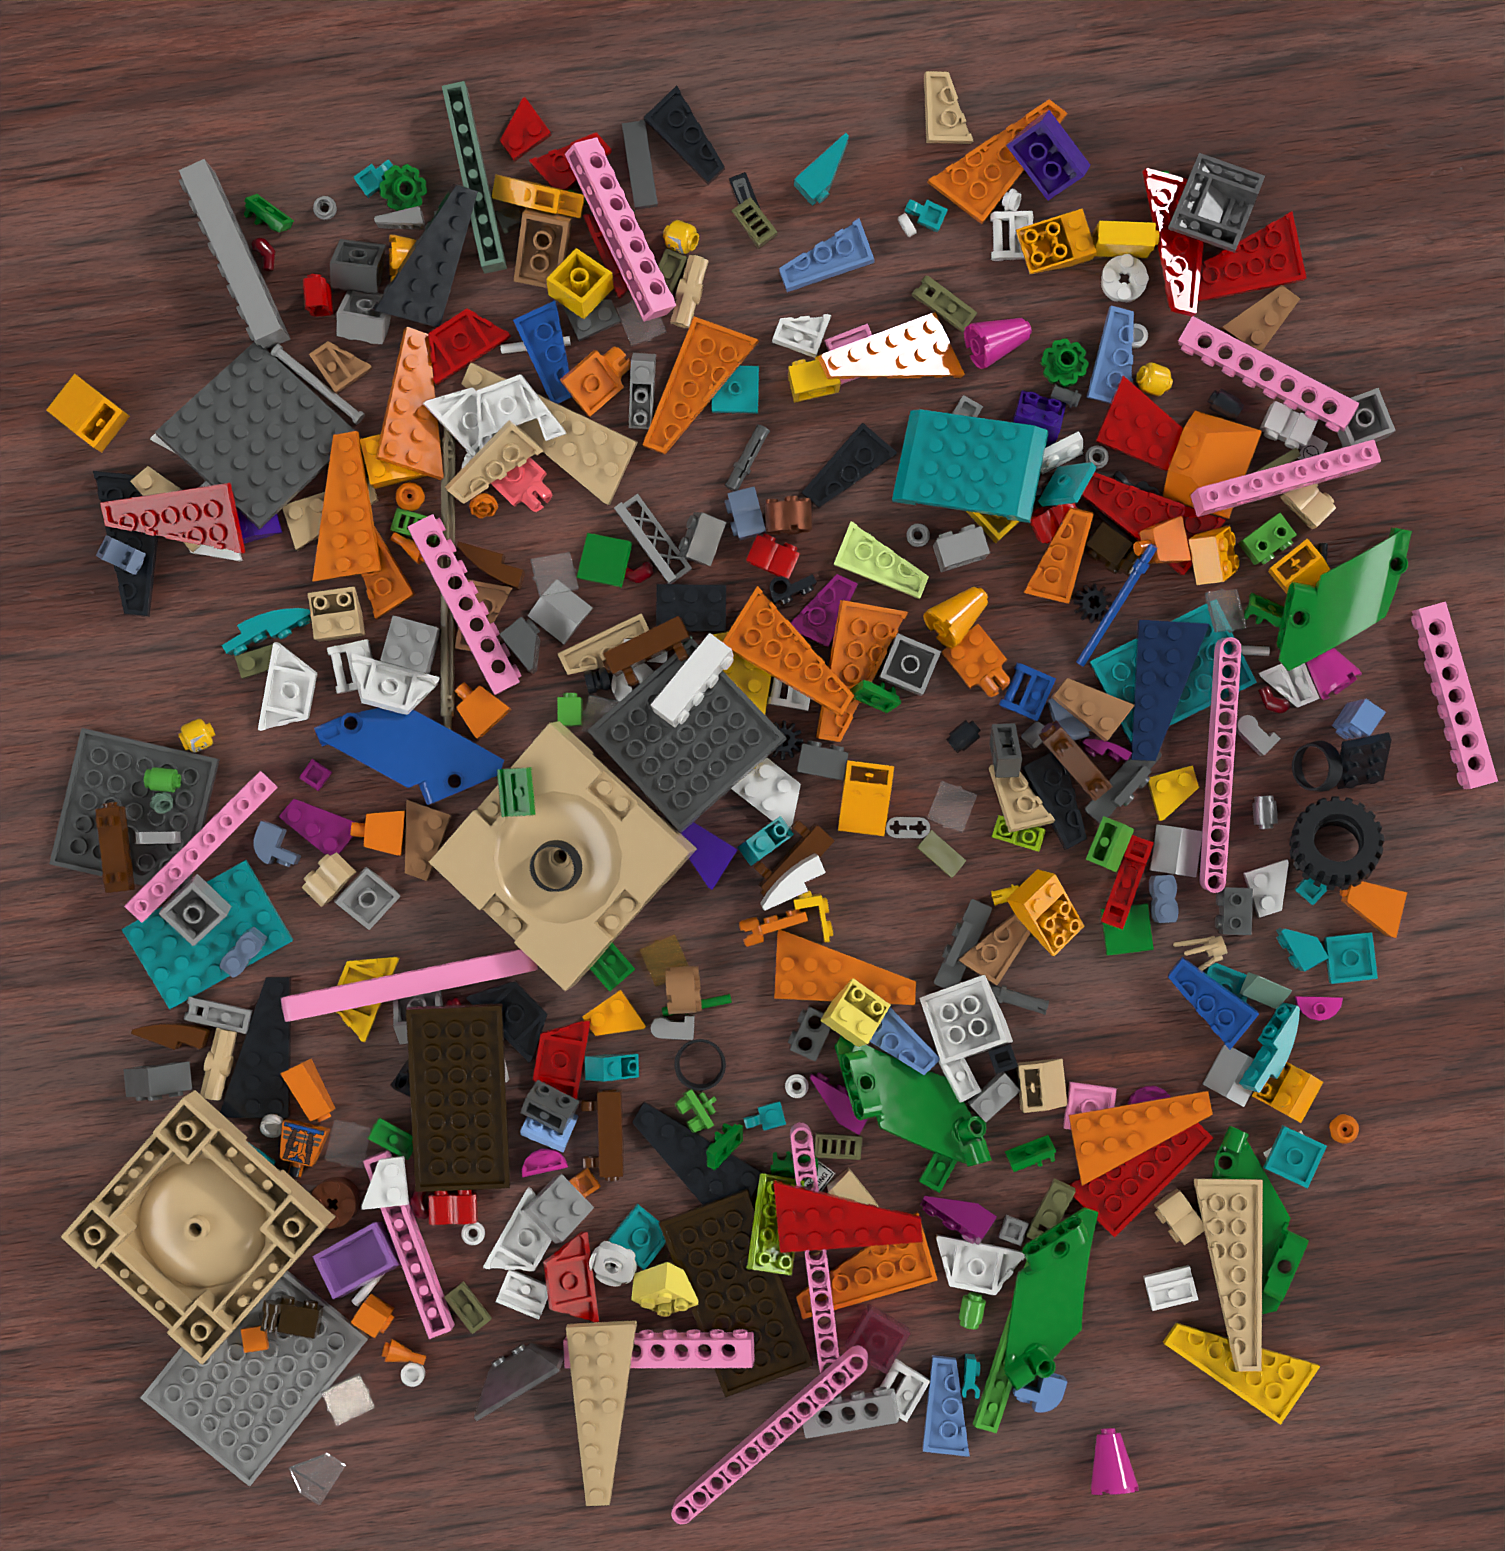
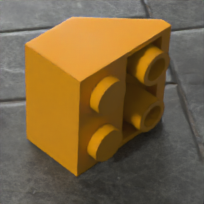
M1230 526L1198 533L1189 539L1196 585L1224 582L1238 571L1239 558L1235 555L1234 551L1235 535L1231 532Z
M1307 538L1274 564L1268 572L1287 594L1292 582L1316 586L1320 575L1329 571L1330 568L1323 556Z
M1286 1062L1278 1079L1269 1077L1260 1093L1254 1091L1252 1096L1302 1123L1323 1081Z

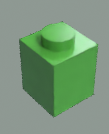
M563 693V697H558V721L564 726H583V699L577 697V693Z

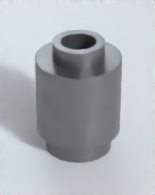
M1273 796L1254 797L1255 803H1252L1254 825H1259V829L1273 828V824L1278 823L1277 806Z

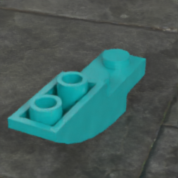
M280 609L252 617L238 624L237 627L241 634L223 644L222 647L227 654L237 656L247 650L246 646L253 642L257 644L265 640L268 633L272 638L282 640L291 635V630L299 626L301 628L312 622L310 609Z
M1282 1002L1275 1010L1269 1023L1264 1027L1262 1034L1258 1038V1041L1263 1046L1257 1052L1255 1059L1239 1082L1244 1089L1260 1093L1269 1077L1278 1079L1295 1041L1300 1008L1297 1005Z

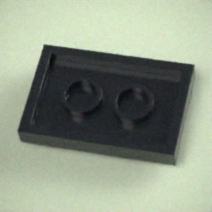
M657 584L656 627L679 616L688 632H726V585Z
M1389 732L1342 741L1340 758L1343 769L1341 778L1336 785L1338 789L1354 788L1368 783L1375 784L1384 780L1392 741Z

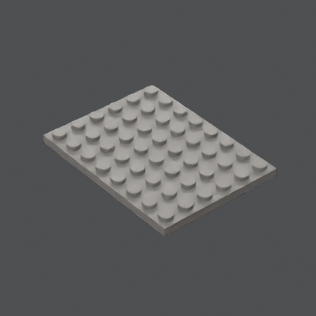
M287 1270L203 1365L181 1347L141 1396V1399L250 1487L368 1340L369 1336L351 1324V1321ZM282 1295L295 1297V1301L315 1300L318 1302V1305L324 1306L320 1331L315 1339L277 1332L276 1327L275 1332H268L267 1329L269 1342L267 1350L244 1353L241 1329L262 1325L264 1300H276L278 1297L281 1298Z

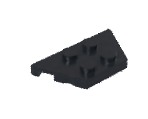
M516 980L469 995L466 998L472 1005L502 1004L503 1037L528 1062L533 1059L548 1013Z

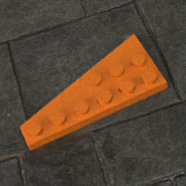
M1050 99L1026 114L1025 117L1008 126L998 135L993 136L967 153L965 157L956 163L946 167L938 175L928 179L927 183L979 223L983 224L1005 193L1008 192L1024 171L1006 145L1027 125L1046 111L1050 110L1059 124L1064 120L1067 112Z
M694 316L643 446L665 455L759 343L758 339Z
M406 327L403 332L375 459L442 480L444 476L438 419L423 404L425 401L435 398L429 336L426 333Z
M757 586L724 638L723 643L730 647L737 656L842 717L854 698L853 693L827 667L823 659L812 650L808 642L777 610V607L768 600L763 591Z
M840 600L828 668L838 676L849 690L862 680L873 681L887 654V649L892 639L896 637L899 631L898 628L908 612ZM852 699L842 717L821 706L816 738L841 742L853 719V714L861 702Z
M1208 1091L1068 1115L1081 1185L1083 1186L1213 1115Z

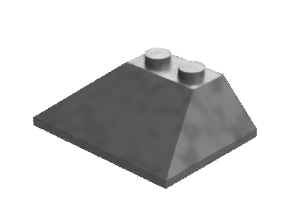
M1199 153L1168 229L1235 253L1265 176Z
M522 1343L511 1351L513 1354L506 1358L500 1356L491 1362L492 1366L488 1371L474 1418L476 1421L559 1372L564 1360V1352L534 1343H529L526 1346Z

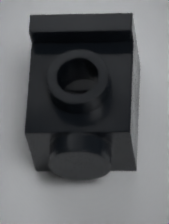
M1011 1043L988 1051L996 1074L1018 1067Z

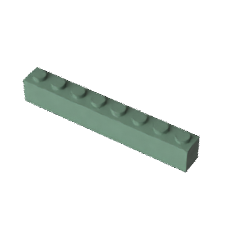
M465 81L443 85L442 90L463 186L478 191L471 214V222L481 267L484 274L507 269L468 89Z

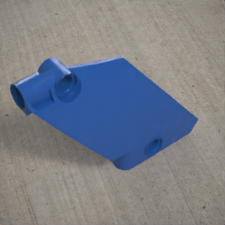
M375 708L357 713H347L314 727L322 747L330 745L407 788L418 784L427 805L498 776L497 770L502 769L504 763L502 758L415 710L405 715L382 708ZM352 717L357 721V727L354 730L345 728L344 720L346 718ZM456 775L459 777L460 784L457 788L449 786V776Z

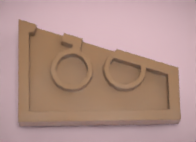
M473 581L478 591L475 596L479 603L484 602L489 612L486 618L491 624L495 622L512 587ZM464 598L461 609L464 611L470 610L473 603L470 599ZM474 619L470 623V628L475 632L481 631L484 627L483 622L479 619ZM458 627L455 649L471 651Z
M1069 678L1062 682L1051 697L1104 742L1109 740L1135 706Z
M406 800L405 874L425 881L429 880L433 868L429 861L440 849L451 815Z
M1013 914L957 960L980 976L985 975L989 982L997 986L1031 932Z

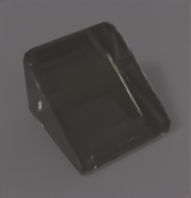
M513 204L495 212L504 234L521 227L522 215L518 205Z

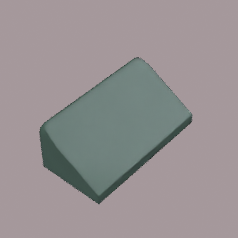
M1248 972L1239 994L1277 1009L1291 994L1292 990Z

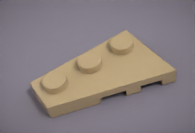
M926 71L924 74L926 143L971 144L973 138L971 133L969 134L965 123L966 119L964 113L960 110L957 101L958 97L949 72Z
M990 765L989 771L1009 833L1050 824L1055 821L1051 813L1048 814L1043 807L1041 799L1035 796L1030 789L1028 781L1021 772L1019 777L996 778L994 766Z

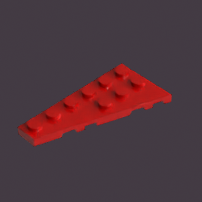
M1146 168L1142 172L1152 221L1156 223V230L1159 231L1158 250L1171 312L1193 317L1197 314L1204 242L1168 229L1188 179Z
M1293 211L1239 241L1235 253L1225 249L1216 256L1204 261L1201 264L1198 302L1305 281L1307 277ZM1165 284L1164 287H1165L1166 297H1167V301H1168V306H1169V308H1170L1169 299H1168V294H1167V289H1166V284Z
M1122 376L1095 442L1168 472L1183 428L1125 376Z
M1094 472L1081 495L1137 541H1141L1140 531L1164 520L1182 516L1190 556L1189 539L1198 533L1220 528L1226 521L1209 514L1197 517L1193 508L1151 492L1148 493L1137 487L1126 485ZM1192 556L1191 560L1166 564L1182 576L1185 575L1193 564Z
M774 1180L780 1253L923 1242L921 1216L897 1210H888L877 1207V1205L856 1202V1200L820 1191L815 1192L804 1189V1187L791 1186Z

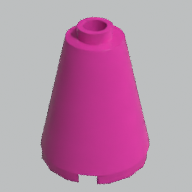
M1023 318L971 323L964 329L966 348L971 347L973 354L970 355V358L975 366L983 369L989 367L1029 340L1032 329L1029 322Z
M1335 648L1306 662L1319 696L1323 701L1330 698L1329 693L1332 691L1335 694L1340 693L1357 680L1356 676L1362 675L1361 671Z
M1115 1428L1101 1429V1434H1097L1091 1494L1103 1495L1102 1492L1112 1495L1139 1491L1121 1433H1116Z

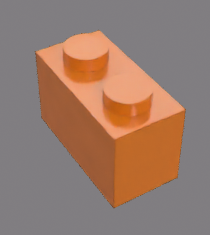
M371 1293L363 1302L351 1324L375 1338L379 1332L384 1334L394 1319V1316L391 1314L395 1308Z

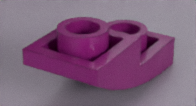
M1083 739L1080 742L1084 746L1083 751L1092 757H1095V755L1103 756L1107 750L1109 752L1107 756L1119 763L1120 760L1123 762L1127 761L1132 754L1116 744L1104 742L1103 740Z

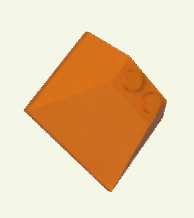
M1194 411L1183 429L1168 469L1163 497L1194 508L1190 495L1196 489L1246 475L1262 431ZM1234 507L1211 514L1229 519Z

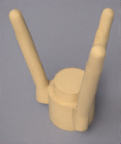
M1211 936L1173 943L1174 947L1204 944V946L1184 952V955L1188 956L1206 951L1208 957L1213 956L1212 959L1198 967L1201 971L1215 962L1223 960L1222 955L1228 953L1222 936Z

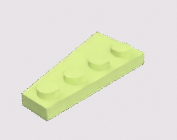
M852 521L850 522L834 565L920 599L929 576L877 541L869 533L863 531L858 525Z

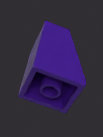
M693 822L680 834L697 848L689 859L706 885L713 890L737 849Z

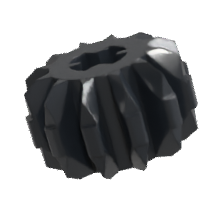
M1093 583L1091 590L1087 585H1084L1083 592H1076V596L1080 599L1073 600V604L1080 605V607L1075 609L1074 612H1083L1080 617L1082 621L1087 616H1089V623H1094L1095 617L1099 622L1102 621L1103 615L1108 611L1105 607L1109 608L1112 605V602H1106V599L1112 596L1111 593L1103 595L1106 587L1102 586L1097 591V584ZM1093 598L1097 600L1095 603L1098 606L1097 608L1096 606L1094 608L1089 607L1090 601Z
M786 720L782 721V728L779 730L784 736L788 735L790 739L787 741L788 746L783 747L782 744L776 748L772 754L773 758L777 756L778 752H781V760H785V752H788L789 757L793 758L792 748L797 752L801 751V748L794 744L803 743V739H795V736L800 735L802 732L801 730L792 732L795 727L794 723L787 729ZM776 722L773 723L779 729L778 724Z

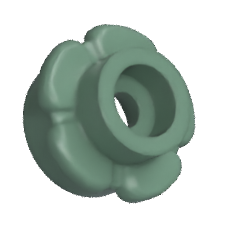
M158 792L152 797L150 807L157 813H167L173 807V798L168 792Z

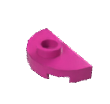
M1295 996V1001L1300 1011L1306 1017L1320 1021L1334 1016L1341 1008L1343 998Z
M541 1148L532 1152L526 1158L522 1167V1177L568 1168L565 1157L558 1151L551 1148Z

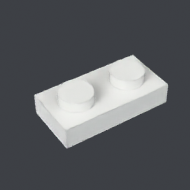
M965 1058L943 1065L940 1060L938 1061L959 1103L982 1092Z

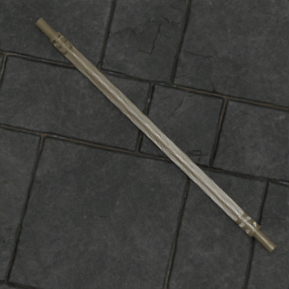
M444 427V438H441L444 476L441 480V521L446 530L442 533L446 540L451 539L455 546V497L445 488L455 477V438ZM441 557V568H448L451 565V560L448 557ZM455 577L451 578L448 582L449 587L454 590ZM441 594L440 716H443V726L452 730V717L454 716L455 619Z

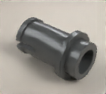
M1056 384L1050 398L1070 405L1069 408H1072V406L1077 408L1082 395L1078 393V390L1074 392Z

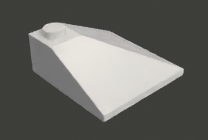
M985 975L920 998L942 1065L1013 1042L1004 1015Z

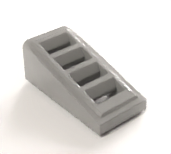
M418 206L375 216L374 218L379 228L423 230L426 227L423 213Z

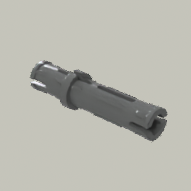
M759 424L756 425L738 462L733 464L734 469L725 483V487L734 492L739 490L745 476L751 472L750 467L767 435L770 433L769 429Z
M989 983L998 1003L1002 1004V1002L1046 1015L1049 1000L1007 989L1005 985L1000 987Z

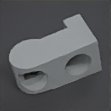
M1245 715L1237 718L1236 733L1259 756H1264L1281 739L1274 732L1267 735L1258 726V722L1253 716Z
M685 1014V1021L669 1020L663 1016L657 1017L651 1024V1032L655 1037L661 1039L693 1040L695 1015Z

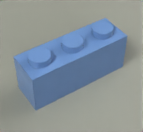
M1367 699L1349 702L1345 705L1332 726L1337 729L1336 733L1347 740L1348 738L1354 739L1370 736L1386 712Z

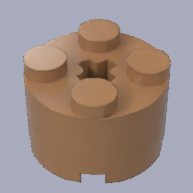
M666 967V995L669 1003H667L668 1014L697 1013L702 1011L699 967Z

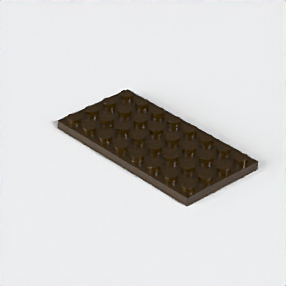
M502 1004L407 1007L406 1023L415 1192L510 1188Z
M747 1189L659 1221L674 1265L684 1270L698 1299V1305L691 1307L700 1333H709L715 1329H720L724 1332L744 1329L754 1334L755 1360L752 1368H714L725 1397L813 1366V1361L780 1274L747 1269L755 1208ZM705 1344L707 1351H711L710 1346ZM731 1344L723 1345L725 1350L729 1352L735 1350Z

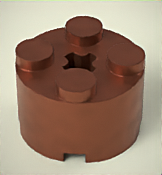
M798 496L784 497V501H779V499L765 500L766 533L769 535H781V533L794 535L811 532V499H798Z
M328 1178L320 1183L311 1193L318 1202L335 1216L327 1226L329 1229L343 1226L354 1217L359 1209V1190L347 1178ZM336 1198L338 1202L333 1206L331 1202Z

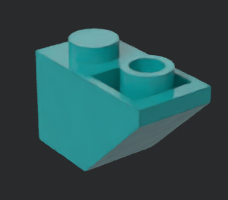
M779 816L737 848L750 866H752L792 837L794 833L783 818Z
M1284 928L1276 930L1279 935L1276 937L1277 941L1283 949L1286 948L1290 954L1288 959L1294 969L1298 968L1300 971L1305 972L1329 958L1317 937Z
M603 1054L585 1057V1080L605 1082L639 1077V1054Z

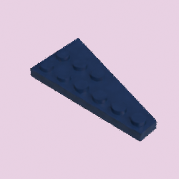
M1138 620L1133 703L1135 706L1133 707L1132 754L1130 760L1156 761L1209 624Z

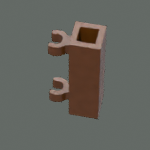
M677 616L604 652L605 660L602 662L608 673L612 672L616 677L624 673L628 685L632 687L639 683L633 668L673 648L681 662L690 658L683 643L691 640L682 619Z
M1057 720L1043 727L1038 735L1040 739L1094 801L1113 787Z
M117 802L104 803L103 808L95 809L105 893L135 890L125 806H117Z
M797 819L791 827L802 836L800 840L771 871L760 860L753 867L764 877L758 884L763 889L760 893L765 897L769 889L786 871L814 853L820 858L835 840L816 823L808 829Z
M622 1089L598 1090L597 1100H582L581 1111H598L599 1156H584L583 1168L599 1167V1177H605V1181H618L619 1177L624 1175Z

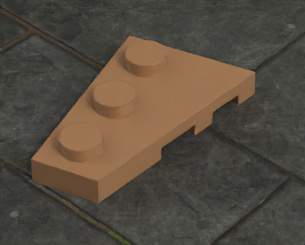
M1281 285L1228 322L1221 330L1262 352L1300 298Z

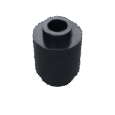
M1222 388L1219 392L1214 390L1208 399V403H1210L1209 409L1226 419L1231 418L1232 420L1238 417L1244 404L1240 402L1241 399Z
M964 720L949 733L950 736L946 740L959 753L961 750L965 751L980 738L978 733L981 730L973 720L969 723L967 720Z

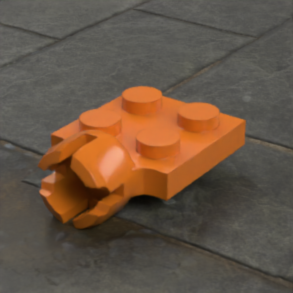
M612 347L604 355H600L597 350H593L560 379L571 396L589 417L624 388L621 383V377L631 369V361L629 358L627 360L624 358L626 354L619 347Z
M979 624L967 632L959 645L954 648L947 647L942 651V655L970 689L978 685L989 697H993L999 694V688L995 682L1002 690L1010 683V678L1002 669V665L1007 662V658Z
M791 909L786 911L787 916L780 918L777 917V914L763 918L764 923H759L757 917L740 921V931L744 930L747 932L752 930L753 933L743 939L744 944L748 947L764 942L763 934L808 921L805 910Z

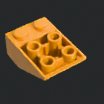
M1083 209L1015 230L1029 274L1071 267L1093 260L1097 253Z
M76 374L71 377L47 408L50 414L100 452L104 451L130 417Z
M847 760L838 831L884 836L894 766Z
M1037 869L1007 898L1016 917L1051 956H1055L1085 927L1054 873Z

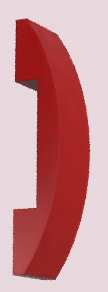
M1134 835L1131 836L1100 922L1123 930L1154 842Z

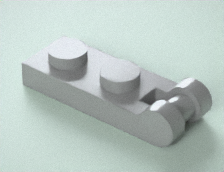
M188 997L187 1003L189 1008L188 1012H185L184 1020L247 1034L253 1010L205 1000L199 997ZM198 1006L204 1008L202 1015L197 1014Z

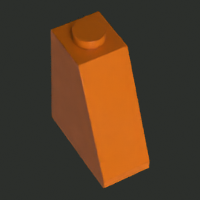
M1363 881L1356 887L1350 885L1348 889L1340 890L1341 901L1383 935L1393 938L1397 937L1407 892Z
M312 1058L281 1073L310 1122L315 1119L321 1122L331 1117L330 1112L336 1108Z

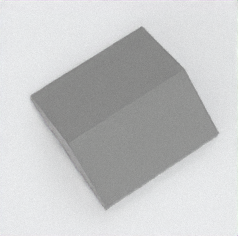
M555 580L539 598L528 617L565 645L593 608L558 580Z
M1156 824L1149 870L1196 878L1203 832Z
M365 867L334 902L370 930L401 895L382 877Z
M1224 1044L1202 1084L1244 1107L1252 1091L1244 1089L1239 1082L1254 1059L1233 1047L1229 1050Z

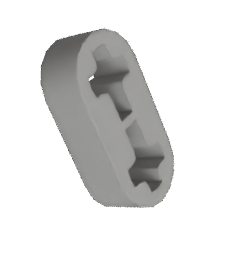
M894 817L887 821L885 829L887 834L893 838H924L930 832V824L921 817ZM894 821H898L899 825H906V830H899L898 834H894V830H890L889 827L894 825ZM917 821H921V824L926 826V830H923L921 835H918L916 830H909V825H917Z
M136 832V844L181 843V832Z

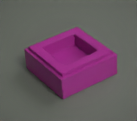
M311 759L299 778L317 791H320L332 774V771L316 760Z

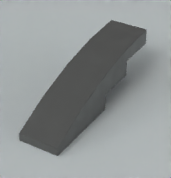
M645 120L622 123L635 210L658 207Z

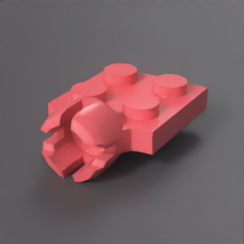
M531 457L522 466H516L507 472V476L501 480L496 479L490 483L514 507L522 502L534 512L544 508L537 499L538 496L547 504L553 496L550 489L542 481L547 473Z

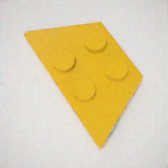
M389 957L347 961L337 986L393 975L400 958ZM381 1003L337 1011L336 1013L342 1017L348 1027L352 1028L362 1042H366Z

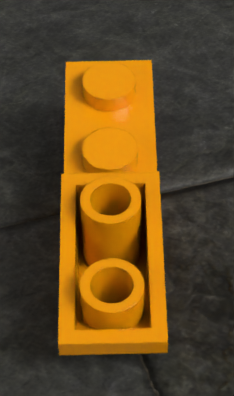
M495 175L492 192L493 199L554 214L558 213L577 218L582 217L585 196L582 193Z

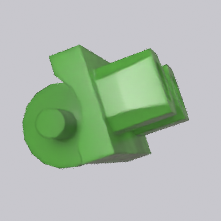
M692 1089L682 1093L683 1097L675 1103V1106L681 1114L692 1108L696 1116L686 1122L692 1133L714 1126L705 1108L710 1115L715 1113L716 1111L712 1104L716 1101V1098L713 1096L708 1099L705 1093L702 1092L698 1095L702 1101L700 1103Z

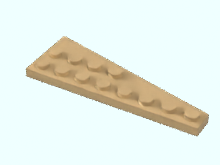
M470 363L461 384L467 389L473 387L477 392V390L507 379L474 363ZM537 394L564 428L566 434L545 441L537 418L520 424L517 427L534 440L548 457L602 502L610 505L638 442Z
M1194 1178L1195 1190L1235 1370L1261 1371L1263 1180Z
M636 1321L567 1324L566 1327L586 1506L609 1505L611 1502L637 1327Z

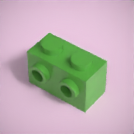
M1278 513L1238 544L1254 565L1260 562L1264 565L1275 557L1273 555L1274 551L1279 548L1283 551L1293 544L1291 539L1297 534L1282 514Z
M1103 816L1086 860L1117 872L1134 829Z

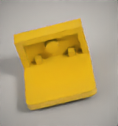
M811 891L793 898L795 910L818 906L823 938L825 942H830L829 936H833L831 922L826 921L825 913H829L827 899L822 898L820 893L812 895Z

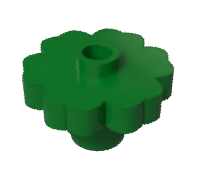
M404 164L401 168L397 165H392L383 172L385 180L379 183L380 197L387 199V207L400 211L416 206L419 207L422 204L421 196L427 193V188L425 187L426 180L419 177V170L409 164ZM400 184L406 186V190L403 193L399 190Z
M1066 338L1055 340L1051 348H1046L1040 361L1041 365L1045 367L1043 376L1051 384L1059 382L1061 387L1075 385L1078 378L1084 377L1089 365L1088 361L1084 359L1086 350L1078 342L1070 344ZM1062 360H1065L1068 365L1063 364Z

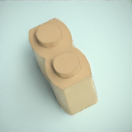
M1318 484L1283 493L1280 496L1282 501L1312 530L1317 528L1336 509L1333 504L1334 499L1327 493H1321L1317 488Z
M337 852L331 856L329 854L325 855L318 862L320 865L318 870H312L304 878L306 883L302 888L321 907L329 903L356 873Z
M1177 1188L1154 1204L1157 1209L1154 1212L1162 1224L1167 1222L1171 1228L1168 1233L1176 1243L1180 1241L1185 1246L1204 1232L1202 1220Z

